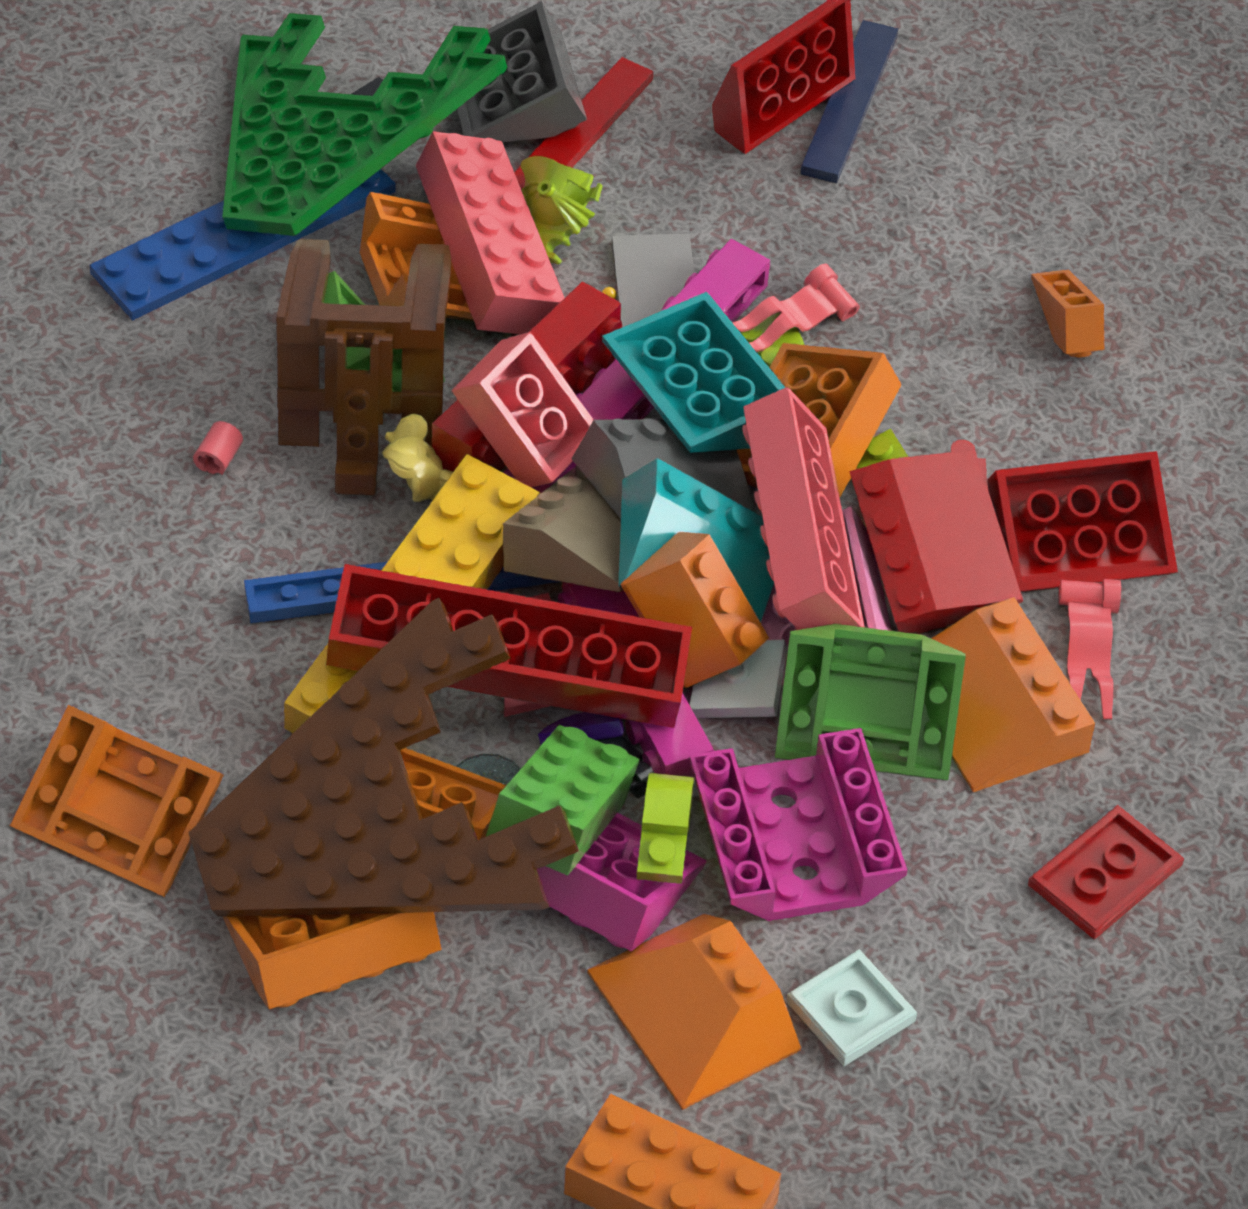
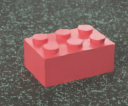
M531 332L501 340L451 390L515 479L529 487L552 483L571 464L575 451L593 421V418Z

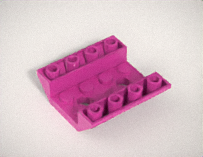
M861 728L819 734L816 756L739 768L733 748L690 755V765L731 905L767 921L863 906L907 875V867ZM778 795H787L793 798L796 803L789 808H780L772 802V799ZM799 866H809L818 875L813 879L803 880L796 876L793 870Z

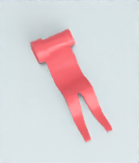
M821 264L806 277L804 281L805 287L792 297L784 301H779L775 296L768 297L747 316L732 323L740 332H746L758 326L771 315L780 313L759 338L749 342L758 353L770 347L786 331L793 327H798L802 332L808 331L833 314H836L843 322L855 315L860 305L837 281L838 275L828 264Z
M1103 579L1102 583L1060 580L1058 604L1068 606L1070 631L1067 674L1070 684L1081 700L1086 669H1091L1092 676L1097 680L1100 688L1103 719L1112 720L1113 679L1110 675L1113 626L1111 613L1118 614L1121 580Z

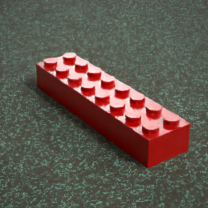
M344 564L328 639L327 666L359 671L428 604L440 598L445 605L453 631L493 615L498 622L510 659L447 687L659 726L675 727L681 704L692 627Z

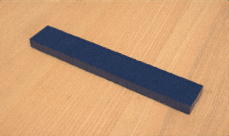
M866 20L862 21L853 42L856 79L831 95L801 165V175L838 183L896 42L899 28Z

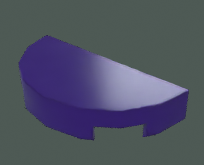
M582 712L557 720L546 726L538 733V737L542 745L559 725H562L564 727L578 728L585 732L587 737L594 740H602L622 736L624 726L621 718Z

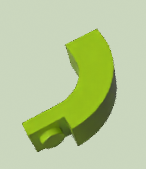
M649 773L636 879L682 884L694 777Z

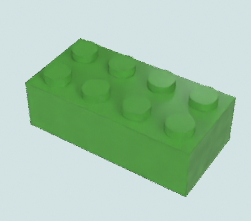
M559 725L499 793L486 837L560 805L566 813L579 852L548 864L546 867L568 876L622 808L640 759L629 755L620 746L604 744L587 737V734L578 728Z

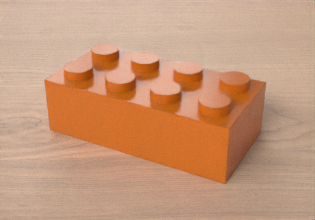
M610 1094L565 1166L564 1194L595 1209H773L778 1201L781 1173Z

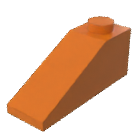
M1070 270L1031 274V279L1053 340L1065 354L1077 358L1090 356L1091 351L1105 350L1104 304Z

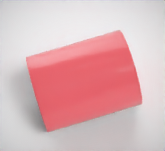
M224 421L215 422L193 456L195 465L202 471L223 475L243 442L241 432L230 423Z

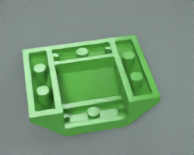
M842 624L790 631L775 758L792 760L816 756L819 734L861 728L875 771L949 780L966 654L920 634Z

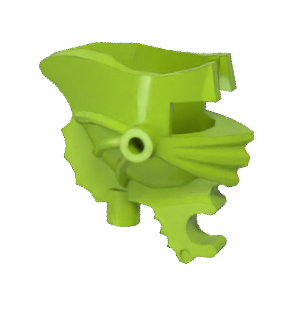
M541 156L529 157L521 162V169L525 176V186L522 189V193L550 263L559 265L562 260L553 253L555 247L558 245L569 246L571 243L569 237L573 234L578 235L581 228L588 226V220L592 219L595 213L586 208V205L589 201L599 202L603 185L598 183L596 187L590 188L594 178L592 174L565 166L550 158Z

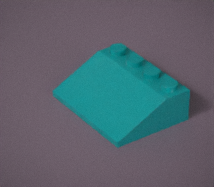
M708 292L602 336V342L690 453L751 449L743 434V425L746 424L743 407L786 388Z
M656 458L622 479L618 586L621 587L620 584L678 532L710 534L761 623L774 585V581L770 577L766 566V561L770 559L769 550L760 532V526L764 524L763 517Z

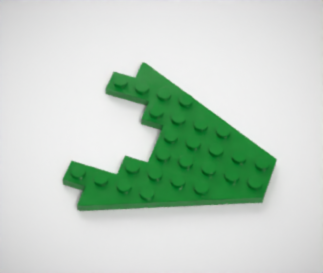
M289 13L273 37L243 34L240 38L222 215L226 228L296 236L418 139L429 136L433 132V127L506 71L507 64L504 55L483 53L491 41L488 29L453 26L423 74L388 72L373 96L318 92L326 79L323 67L301 63L325 29L322 16Z

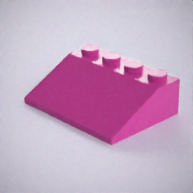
M617 813L568 876L546 866L537 869L551 908L568 916L574 924L588 927L606 937L612 945L632 951L654 933L706 865L707 860L686 850L682 884L636 879L642 825Z

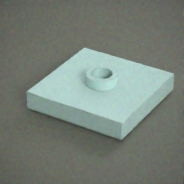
M767 640L741 665L694 684L690 707L696 718L777 716L787 655L785 640Z
M860 949L787 994L786 1003L843 1067L914 1023L917 1017L915 1009Z

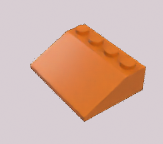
M783 343L769 368L781 383L788 387L826 428L839 497H841L851 479L849 471L857 468L902 384L884 353ZM737 449L748 485L758 489L756 479L748 463V459L752 457L751 449Z
M1015 597L976 609L931 638L966 654L952 759L972 792L1089 753L1095 722Z
M434 912L223 917L254 988L269 1010L276 1007L292 1006L299 999L319 992L335 991L342 984L362 977H376L388 968L403 963L419 962L429 954L442 950Z

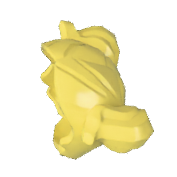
M411 414L402 418L394 432L386 433L385 438L390 444L383 450L382 454L388 460L392 471L399 477L406 479L412 491L414 502L427 499L433 501L453 472L443 470L442 461L436 455L434 449L424 441L428 434L427 422L422 416L417 414Z

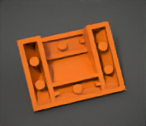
M370 192L366 199L359 253L379 305L404 306L410 263L416 246L418 244L445 245L430 204ZM451 262L446 318L474 321Z
M68 705L10 826L165 897L192 844L188 832L204 818L224 774L184 756L180 757L117 729L104 720Z
M702 914L640 944L632 951L627 950L587 969V973L682 1110L801 1051V1045L780 988L729 920Z

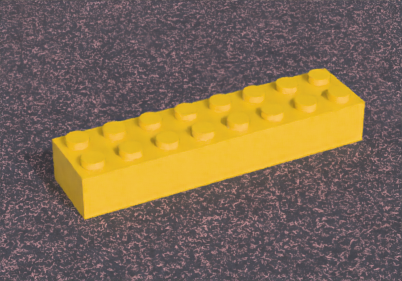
M467 454L383 567L382 571L488 589L504 567L503 523L535 499L540 492ZM328 643L284 702V729L292 733L358 672L327 666Z

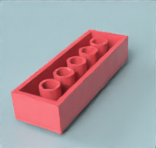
M433 131L415 166L444 243L449 245L451 262L477 330L513 334L528 333L564 299V295L502 141L492 138L484 139L463 136L457 133L448 134Z
M786 387L743 407L746 424L743 425V434L750 445L752 453L748 463L758 487L754 497L764 522L760 526V532L768 547L770 559L766 561V566L770 577L774 581L776 594L772 596L773 604L778 615L783 619L787 618L795 626L796 630L831 624L864 627L827 430L799 398Z

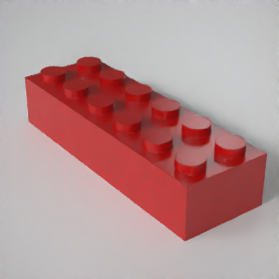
M582 281L529 331L575 395L584 393L592 385L596 374L603 368L607 369L615 361V357L602 342V336L622 328L621 303ZM458 399L432 423V448L442 461L443 470L454 472L467 454L498 471H501L506 466Z

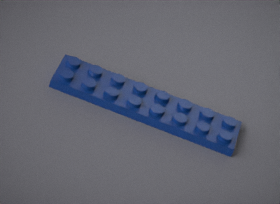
M380 169L296 236L227 229L222 218L223 200L90 264V274L133 321L364 208L370 192L384 195L396 192V183Z

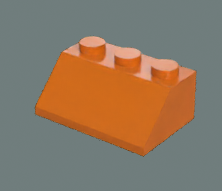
M678 532L620 584L639 617L692 627L683 688L690 687L741 665L769 639L710 534Z
M407 748L400 750L422 818H427L462 802L468 809L477 839L485 838L499 793L506 785Z

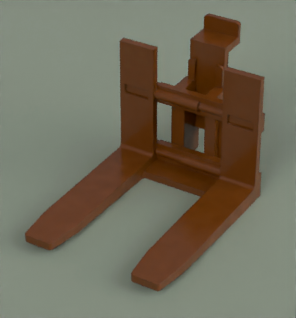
M299 239L290 253L276 316L278 445L319 447L320 411H333V423H337L335 493L373 496L377 490L379 425H383L384 413L401 414V419L411 414L422 416L428 426V434L424 441L431 447L432 423L443 414L444 331L451 276L449 245L418 244L411 258L404 306L324 303L331 265L329 241ZM319 346H325V389H320ZM347 347L370 348V370L347 369ZM393 349H402V392H392Z

